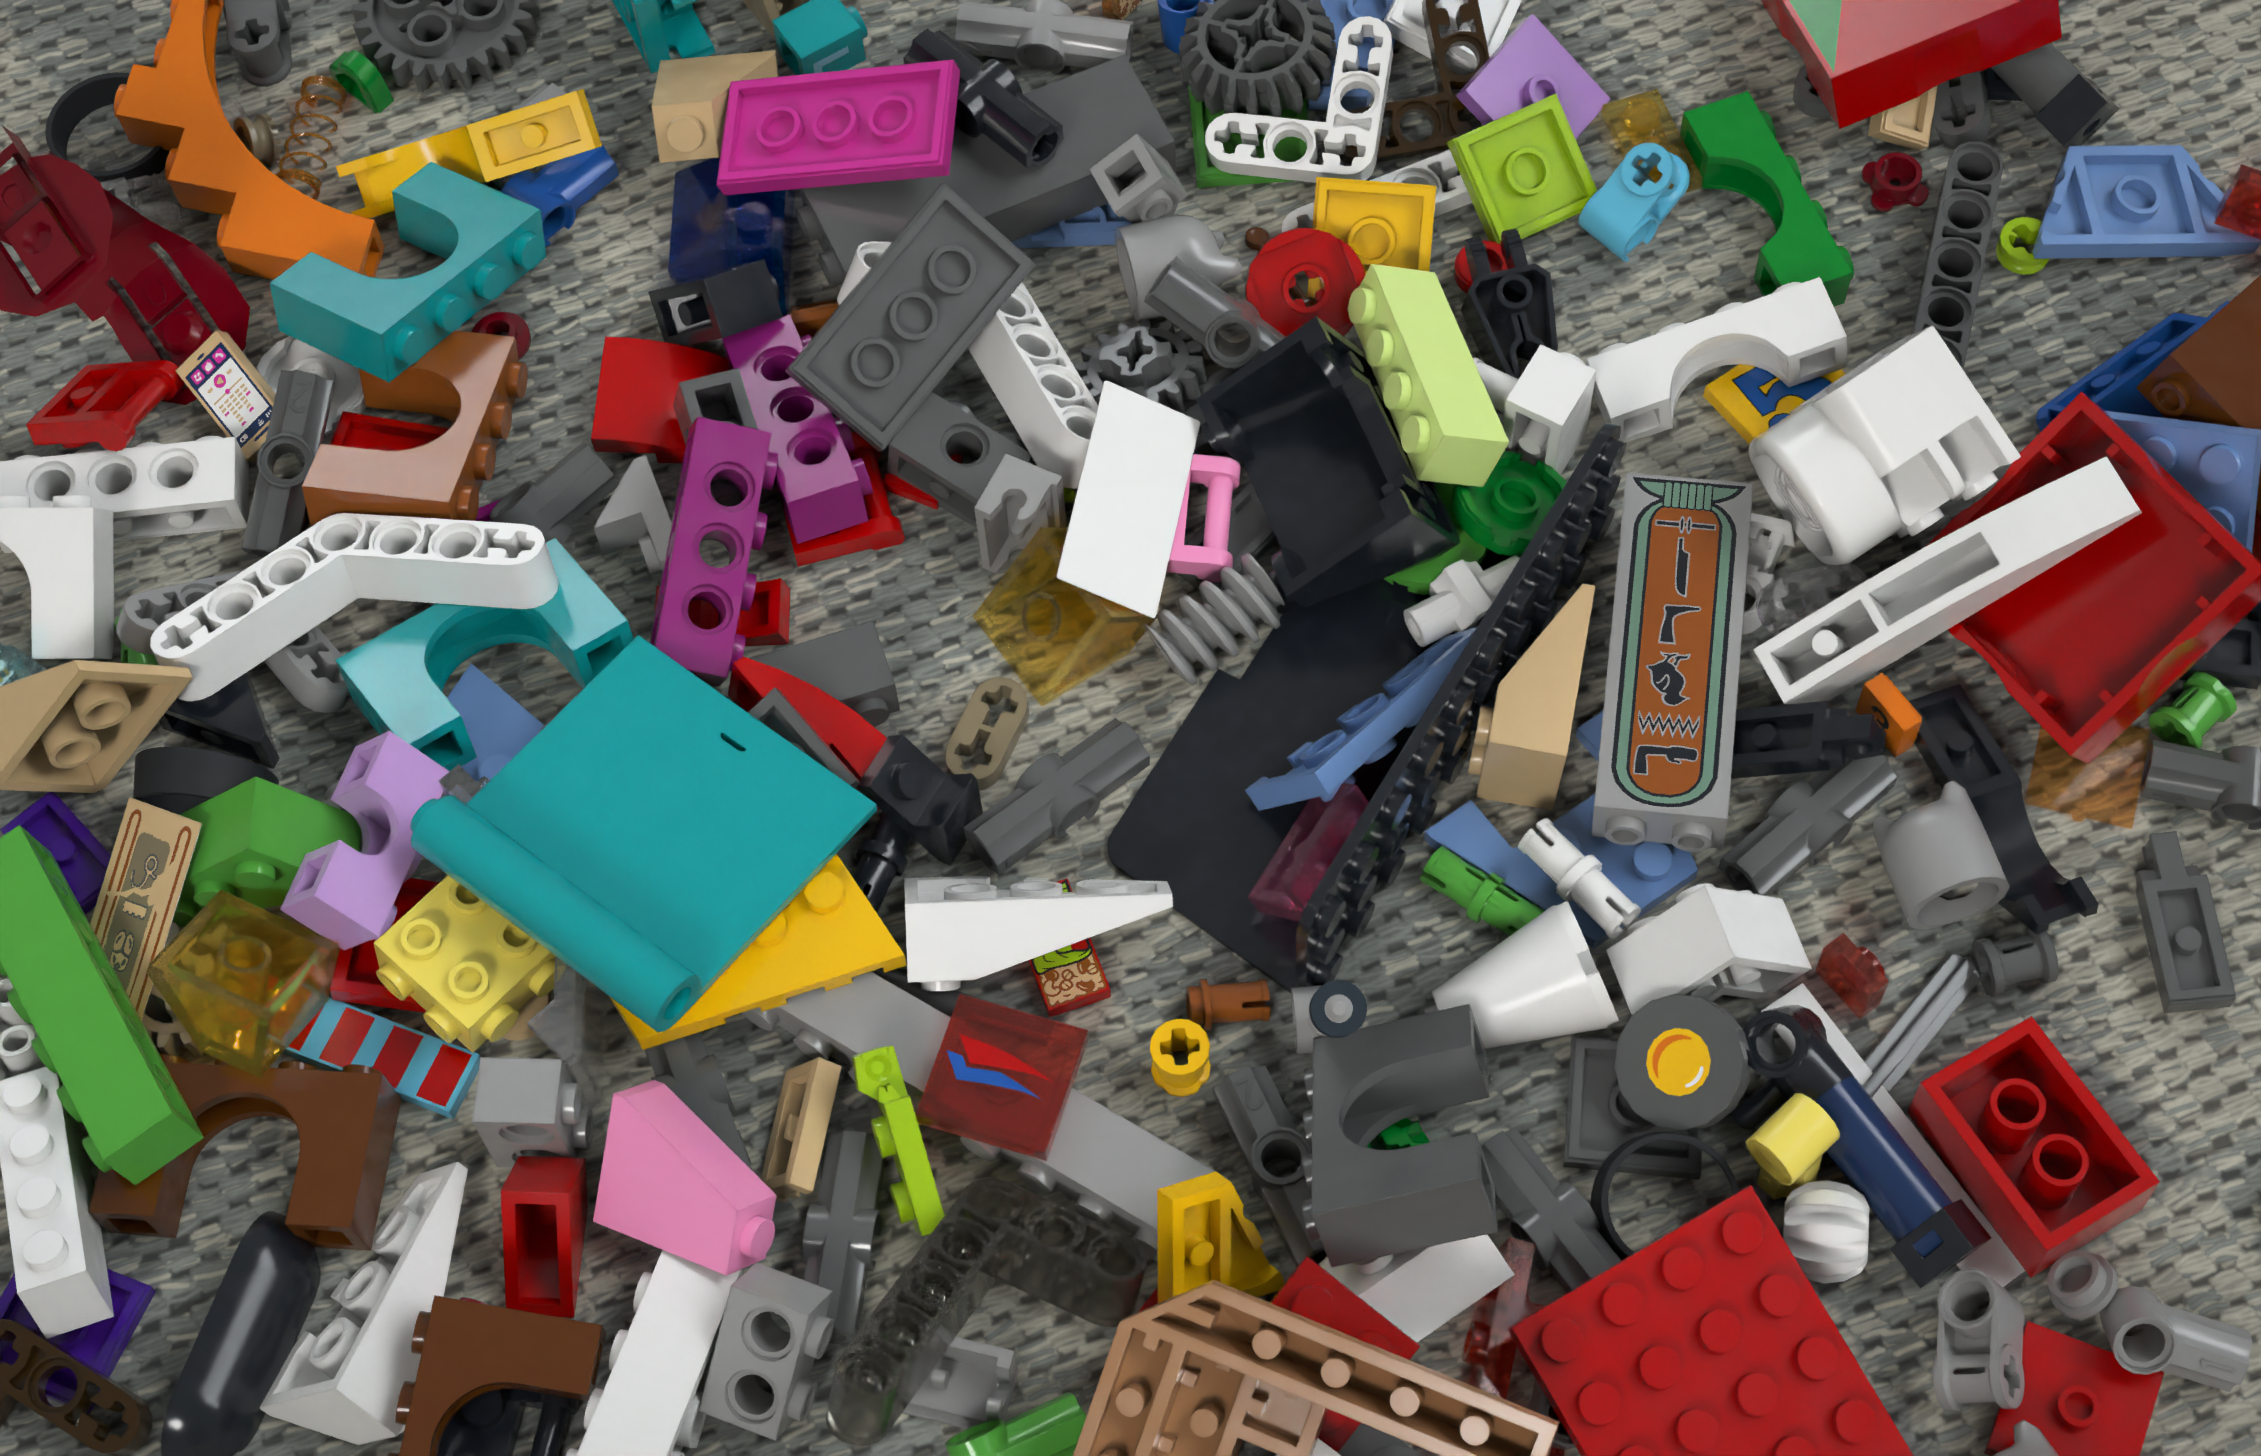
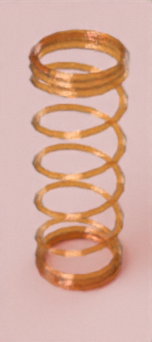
M323 75L308 76L302 81L299 91L302 98L295 105L297 117L291 121L289 126L292 135L285 140L284 149L286 155L280 159L278 165L280 171L276 173L277 177L286 179L291 184L296 183L292 179L309 184L315 191V193L310 195L314 200L319 197L322 186L321 181L305 170L296 168L283 169V163L289 157L294 163L299 165L301 163L292 156L306 155L314 157L323 163L322 167L317 168L320 171L327 168V163L319 155L304 151L290 153L288 148L289 142L293 138L302 146H305L306 144L298 136H312L322 139L328 144V148L322 150L325 152L332 150L333 145L322 135L310 132L295 134L294 125L299 119L307 127H312L303 117L325 119L334 126L333 129L327 131L330 133L337 131L338 126L331 118L315 113L300 115L299 112L300 104L303 101L312 108H318L314 104L319 103L316 101L320 100L319 98L334 102L339 107L337 111H333L335 114L342 112V105L345 103L347 96L345 88L333 78ZM312 84L328 86L336 90L341 98L336 100L326 95H312L306 87Z

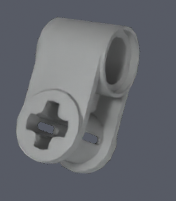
M1975 1269L1958 1271L1945 1281L1940 1289L1937 1300L1939 1308L1937 1353L1934 1357L1932 1373L1933 1386L1938 1403L1945 1411H1960L1965 1404L1993 1402H1997L2003 1409H2016L2022 1402L2025 1387L2022 1365L2023 1326L2025 1322L2023 1307L2017 1298L1982 1271ZM1990 1300L1989 1307L1984 1315L1977 1320H1973L1974 1313L1979 1305Z

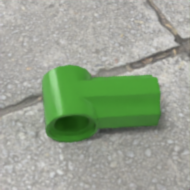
M1067 1392L1006 1421L994 1419L967 1428L945 1442V1446L949 1456H1073L1086 1414L1080 1407L1074 1394Z

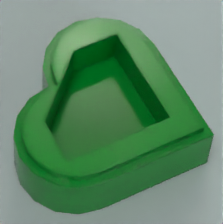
M351 50L349 53L343 52L329 66V72L334 81L375 114L377 112L381 113L394 102L380 72L357 50Z

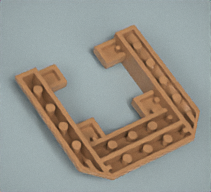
M1212 1280L1123 1318L1119 1322L1073 1456H1238L1243 1440L1280 1456H1312L1328 1409L1440 1456H1549L1559 1421L1216 1280Z

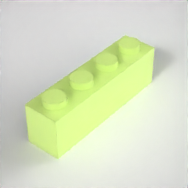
M1371 264L1360 286L1351 294L1347 310L1350 321L1354 324L1365 351L1366 360L1371 366L1382 392L1384 404L1388 408L1400 436L1402 448L1407 453L1417 480L1483 487L1510 442L1436 273Z

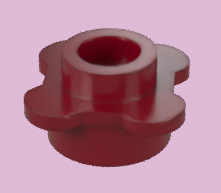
M1899 152L1888 153L1877 162H1869L1863 167L1861 177L1864 182L1870 185L1873 193L1870 203L1876 210L1889 212L1894 206L1904 204L1918 207L1927 201L1929 190L1920 183L1922 168L1912 156ZM1897 181L1900 183V186L1891 185L1890 182Z

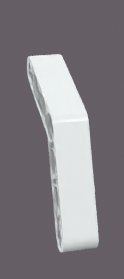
M339 513L322 519L162 623L152 634L150 647L159 665L189 667L193 678L177 698L184 701H197L215 694L358 598L531 609L544 605L551 600L558 591L559 581L543 534L535 526L516 523Z

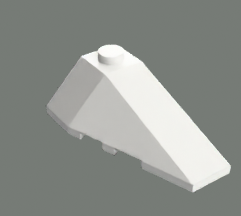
M990 877L904 878L908 983L921 982V989L926 991L956 990L961 987L962 980L979 979L1172 908L1173 898L1171 889L1167 881L1090 879L1077 882L1076 892H1063L1062 884L1051 882L1049 878H1026L1024 882L1011 885L1010 890H997L996 886L990 885Z
M455 1162L418 1175L374 1235L372 1249L380 1255L376 1261H370L363 1265L350 1280L342 1279L330 1296L343 1306L342 1309L317 1338L310 1332L304 1331L293 1346L259 1407L269 1416L356 1445L396 1437L405 1430L406 1425L396 1423L395 1419L404 1381H416L421 1354L411 1352L413 1332L419 1312H431L434 1295L444 1297L468 1172L467 1168L459 1162Z

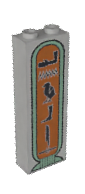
M1626 473L1591 836L1604 837L1620 845H1636L1643 841L1666 843L1689 852L1704 851L1708 848L1723 849L1729 812L1753 483Z

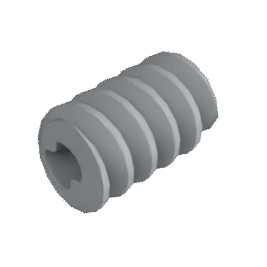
M1248 552L1242 555L1240 559L1244 576L1227 566L1221 569L1220 577L1223 591L1205 580L1199 585L1202 605L1184 594L1178 600L1181 619L1170 611L1162 609L1157 614L1160 633L1143 623L1150 638L1169 666L1179 677L1192 686L1197 683L1193 663L1199 661L1214 672L1218 669L1214 649L1220 647L1231 656L1236 657L1239 655L1235 639L1236 634L1240 632L1254 643L1260 640L1255 621L1261 618L1275 629L1281 626L1276 607L1281 604L1285 605L1284 601L1267 573Z

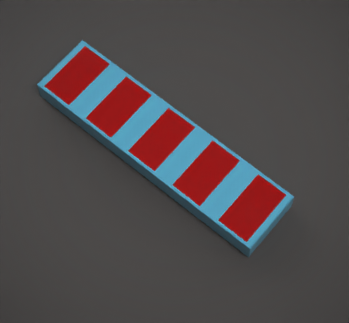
M257 970L259 979L248 985L258 997L257 1003L241 1006L238 1011L247 1023L244 1027H236L229 1024L223 1030L327 1071H342L344 1066L351 1064L375 1068L385 1076L402 1100L454 1119L479 1071L481 1058L478 1053H472L465 1048L447 1043L444 1040L344 1002L332 1000L331 997Z

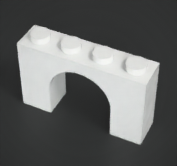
M0 496V542L10 548L19 558L27 572L31 587L32 659H112L114 648L113 510L92 507L91 496H53V507L30 508V497Z

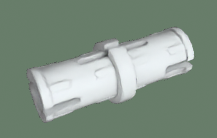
M1548 818L1540 820L1536 823V828L1540 832L1536 834L1532 828L1528 830L1519 842L1518 849L1523 854H1527L1557 884L1556 893L1565 902L1574 900L1606 931V935L1610 939L1623 933V930L1619 927L1621 923L1628 929L1639 916L1641 908L1626 897L1601 872L1602 863L1594 855L1585 857L1553 826V823Z

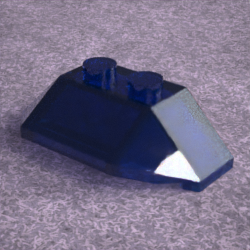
M720 157L701 159L676 172L668 264L670 278L675 283L732 266L765 259L768 271L773 275L779 287V306L782 315H788L795 189L724 195L716 185Z

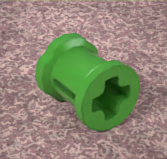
M2195 672L2184 682V691L2168 707H2158L2150 715L2149 726L2152 732L2164 742L2200 749L2203 744L2202 737L2217 722H2225L2236 712L2237 705L2230 690L2223 686L2217 678L2204 672Z

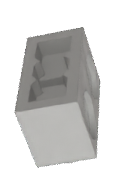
M480 1058L472 1122L497 1167H513L518 1156L578 1158L579 1148H590L593 1137L592 1109L584 1108L581 1086L579 1083H573L562 1059Z
M755 1263L731 1285L699 1412L775 1441L795 1419L802 1422L808 1415L817 1392V1382L809 1379L815 1358L820 1359L824 1354L834 1328V1319L826 1317L833 1291ZM771 1312L779 1314L786 1320L790 1332L780 1329L774 1323ZM755 1375L764 1378L772 1387L774 1394L764 1391L758 1385Z

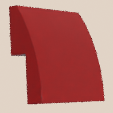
M605 336L591 434L594 451L655 453L658 463H683L686 446L673 407L679 382L728 371L729 364L727 358L673 343Z

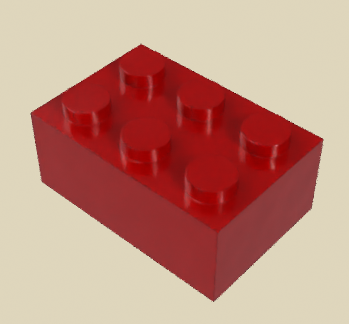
M2032 1016L1920 1082L1907 1111L2030 1278L2052 1266L2062 1255L2078 1250L2141 1211L2160 1183Z

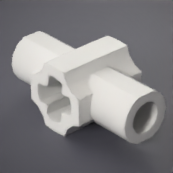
M1512 556L1484 571L1477 561L1465 562L1463 559L1444 568L1437 579L1430 583L1429 595L1431 597L1404 610L1406 625L1417 644L1425 647L1453 632L1458 633L1478 627L1520 558Z

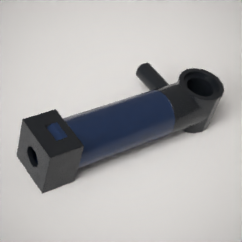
M1788 1005L1763 1011L1750 1019L1743 1030L1749 1050H1746L1748 1056L1747 1064L1758 1074L1766 1076L1770 1080L1733 1110V1118L1741 1128L1751 1130L1788 1101L1795 1093L1804 1094L1820 1105L1835 1122L1840 1132V1138L1826 1152L1852 1186L1864 1195L1870 1209L1896 1241V1244L1890 1250L1920 1288L1940 1278L1991 1239V1236L1963 1200L1960 1199L1953 1203L1827 1042L1826 1029L1821 1019L1813 1011L1799 1005ZM1779 1024L1786 1026L1795 1038L1796 1047L1790 1059L1782 1056L1774 1045L1773 1034Z

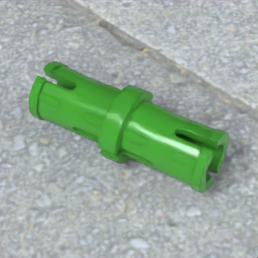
M1440 846L1433 853L1423 869L1424 873L1420 877L1422 883L1443 893L1467 910L1466 916L1471 920L1479 923L1482 919L1509 936L1544 912L1540 907L1528 902L1517 895L1516 892L1503 885L1506 881L1503 877L1496 873H1491L1490 876L1463 861L1462 858L1444 846Z

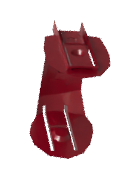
M2 125L12 143L0 153V167L12 157H14L17 164L0 175L1 311L37 317L75 302L92 322L102 316L105 317L133 362L164 360L110 280L113 277L126 290L148 324L153 326L188 294L164 259L150 246L157 242L169 254L220 331L227 332L243 352L246 346L250 306L223 267L194 243L148 220L102 187L98 180L77 164L61 159L51 151L31 156L21 139ZM1 241L15 249L41 289L37 295ZM188 298L152 328V331L178 367L213 334V331L194 303ZM187 386L185 389L182 388L172 399L162 401L187 405L197 398Z

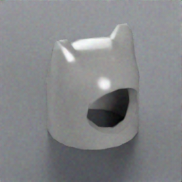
M1178 214L1116 228L1115 243L1120 274L1134 319L1137 323H1141L1143 319L1153 320L1163 317V315L1146 304L1144 299L1156 278L1176 256L1219 288L1223 282L1233 279L1241 273L1243 267L1238 258L1224 256L1220 251L1225 242L1221 231L1210 230L1207 224L1193 216Z
M1954 780L1944 785L1940 800L1914 808L1895 821L1885 815L1874 820L1873 834L1882 857L1883 865L1910 927L1927 930L1976 917L1996 905L2005 897L2010 886L1984 826L1965 788ZM1978 883V886L1966 897L1952 900L1939 897L1943 893L1958 887Z

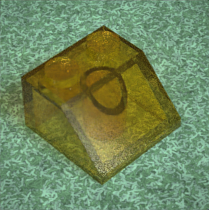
M1040 527L973 615V618L1041 706H1045L1127 655L1146 632L1143 623L1151 626L1157 618V614L1155 618L1148 617L1057 578L1056 575L1068 527Z
M220 890L149 963L147 975L200 1051L260 1078L328 1002L338 943Z

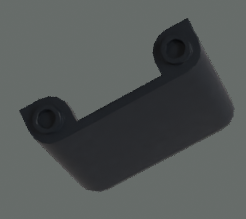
M1317 316L1197 398L1207 421L1201 426L1205 438L1218 454L1224 455L1228 452L1243 463L1279 541L1281 549L1271 556L1274 569L1269 571L1268 574L1282 599L1287 603L1295 601L1304 607L1314 605L1434 560L1460 543L1459 534L1434 482L1421 481L1416 478L1407 453L1402 448L1401 439L1391 414L1384 404L1383 395L1372 368L1366 360V354Z

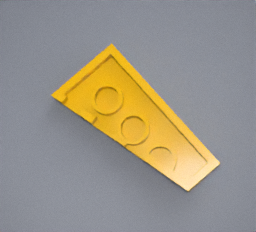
M836 854L671 1028L664 1032H656L611 997L610 999L641 1049L645 1050L726 1024L727 1017L758 1007H760L761 1012L787 1004L786 998L824 987L825 991H829L853 983L852 977L883 968L885 973L907 966L904 953Z

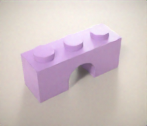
M391 731L355 746L331 800L352 814L358 822L363 836L362 851L358 852L343 841L337 840L305 854L280 910L343 950L373 939L377 940L395 920L397 907L394 905V902L402 884L412 876L421 860V855L411 846L413 832L410 829L412 818L425 802L434 798L437 800L442 798L441 795L451 772Z

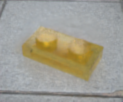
M1658 89L1603 104L1601 115L1623 159L1634 146L1642 143H1656L1667 149L1668 152L1680 157L1687 165L1690 180L1685 193L1701 188L1702 177ZM1639 160L1637 164L1640 166L1643 161ZM1654 166L1648 175L1652 177L1654 183H1657L1663 174L1659 172L1657 166ZM1671 183L1668 188L1672 189L1674 185Z

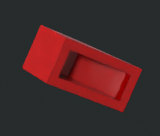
M518 1156L501 1189L506 1308L554 1317L574 1318L588 1213L586 1158Z

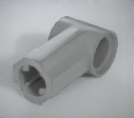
M2128 1286L2117 1289L2111 1302L2100 1312L2101 1324L2115 1359L2122 1368L2132 1373L2147 1375L2163 1371L2230 1392L2234 1386L2241 1385L2250 1365L2249 1356L2253 1341L2248 1330L2162 1304L2153 1292L2144 1287ZM2143 1323L2152 1324L2149 1330L2142 1335L2125 1336L2126 1332L2135 1325Z

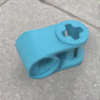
M1642 143L1634 146L1626 154L1623 161L1603 187L1586 203L1579 216V226L1622 261L1627 262L1629 258L1626 255L1642 241L1648 244L1652 240L1659 225L1679 199L1684 196L1690 180L1687 165L1680 157L1668 152L1667 149L1656 143ZM1642 160L1643 162L1639 166L1637 162ZM1654 166H1657L1659 172L1663 174L1657 183H1654L1652 177L1648 175ZM1672 183L1674 186L1672 189H1669L1668 187Z

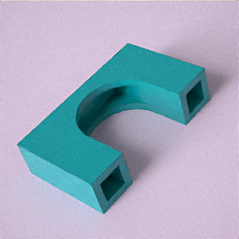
M430 162L392 191L399 238L446 259V261L438 267L416 276L400 279H380L359 274L310 252L270 282L279 331L390 383L547 257L541 209Z
M554 538L546 542L559 585L554 597L544 605L531 609H512L437 603L337 658L336 662L353 702L379 735L391 731L452 772L477 758L460 713L442 692L447 679L462 662L472 655L496 645L508 643L532 644L551 652L584 689L634 640L628 620L558 540Z

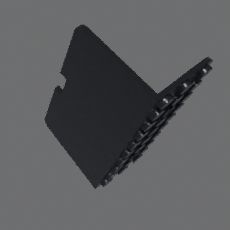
M1605 423L1601 427L1419 723L1415 726L1401 729L1394 736L1397 741L1396 747L1387 755L1371 764L1363 763L1354 771L1352 775L1356 781L1346 792L1327 802H1323L1320 797L1259 811L1245 789L1261 777L1270 779L1287 774L1293 769L1287 759L1289 755L1306 742L1314 743L1323 736L1342 729L1336 719L1354 705H1358L1367 698L1379 693H1384L1385 696L1388 695L1382 684L1405 666L1417 642L1408 630L1404 613L1394 609L1385 624L1382 611L1390 598L1411 607L1431 597L1429 594L1422 595L1408 592V586L1399 585L1395 581H1393L1392 585L1385 579H1380L1308 607L1301 606L1295 601L1291 603L1284 601L1285 605L1281 604L1276 607L1277 612L1282 614L1279 619L1281 626L1277 629H1272L1241 679L1220 669L1216 671L1113 829L1108 840V855L1113 866L1132 880L1167 881L1172 892V908L1289 993H1291V988L1319 986L1334 981L1343 961V956L1338 954L1337 951L1348 934L1359 938L1365 930L1375 908V903L1369 901L1370 897L1379 883L1389 887L1396 879L1406 858V851L1400 848L1411 831L1421 835L1427 828L1437 807V800L1431 797L1441 781L1451 785L1461 772L1468 755V750L1462 747L1471 732H1476L1480 707H1494L1495 699L1492 697L1498 689V684L1526 652L1522 648L1530 635L1539 636L1552 621L1557 609V603L1553 602L1552 599L1560 586H1563L1570 590L1578 580L1586 562V555L1581 554L1589 539L1600 542L1606 534L1615 513V509L1610 507L1609 504L1618 489L1621 479L1614 472L1622 460L1627 445L1619 440L1621 426ZM1488 549L1486 557L1479 566L1484 571L1512 556L1497 554ZM1435 641V642H1433V643L1427 645L1426 648L1424 649V651L1427 650L1430 646H1432V645H1433L1434 643H1436L1437 641Z

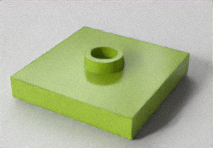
M1557 94L1447 142L1488 240L1500 245L1501 232L1516 228L1520 238L1524 239L1581 213L1589 199L1597 192V188Z

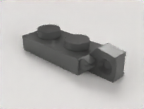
M2177 831L2152 833L2149 835V841L2146 846L2142 847L2147 870L2138 871L2135 875L2137 884L2136 895L2164 1013L2230 1007L2236 999V992L2207 874L2200 875L2197 865H2184Z

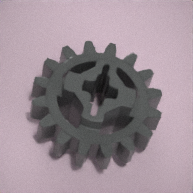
M1143 319L1138 327L1129 328L1125 323L1118 324V335L1110 337L1107 334L1100 333L1096 336L1099 344L1098 348L1083 347L1081 350L1083 362L1074 364V367L1097 405H1099L1104 381L1107 380L1183 414L1186 412L1183 400H1197L1201 396L1199 385L1207 383L1208 380L1201 343L1193 341V338L1182 329L1175 333L1173 323L1169 320L1162 323L1158 329L1151 328L1149 319Z

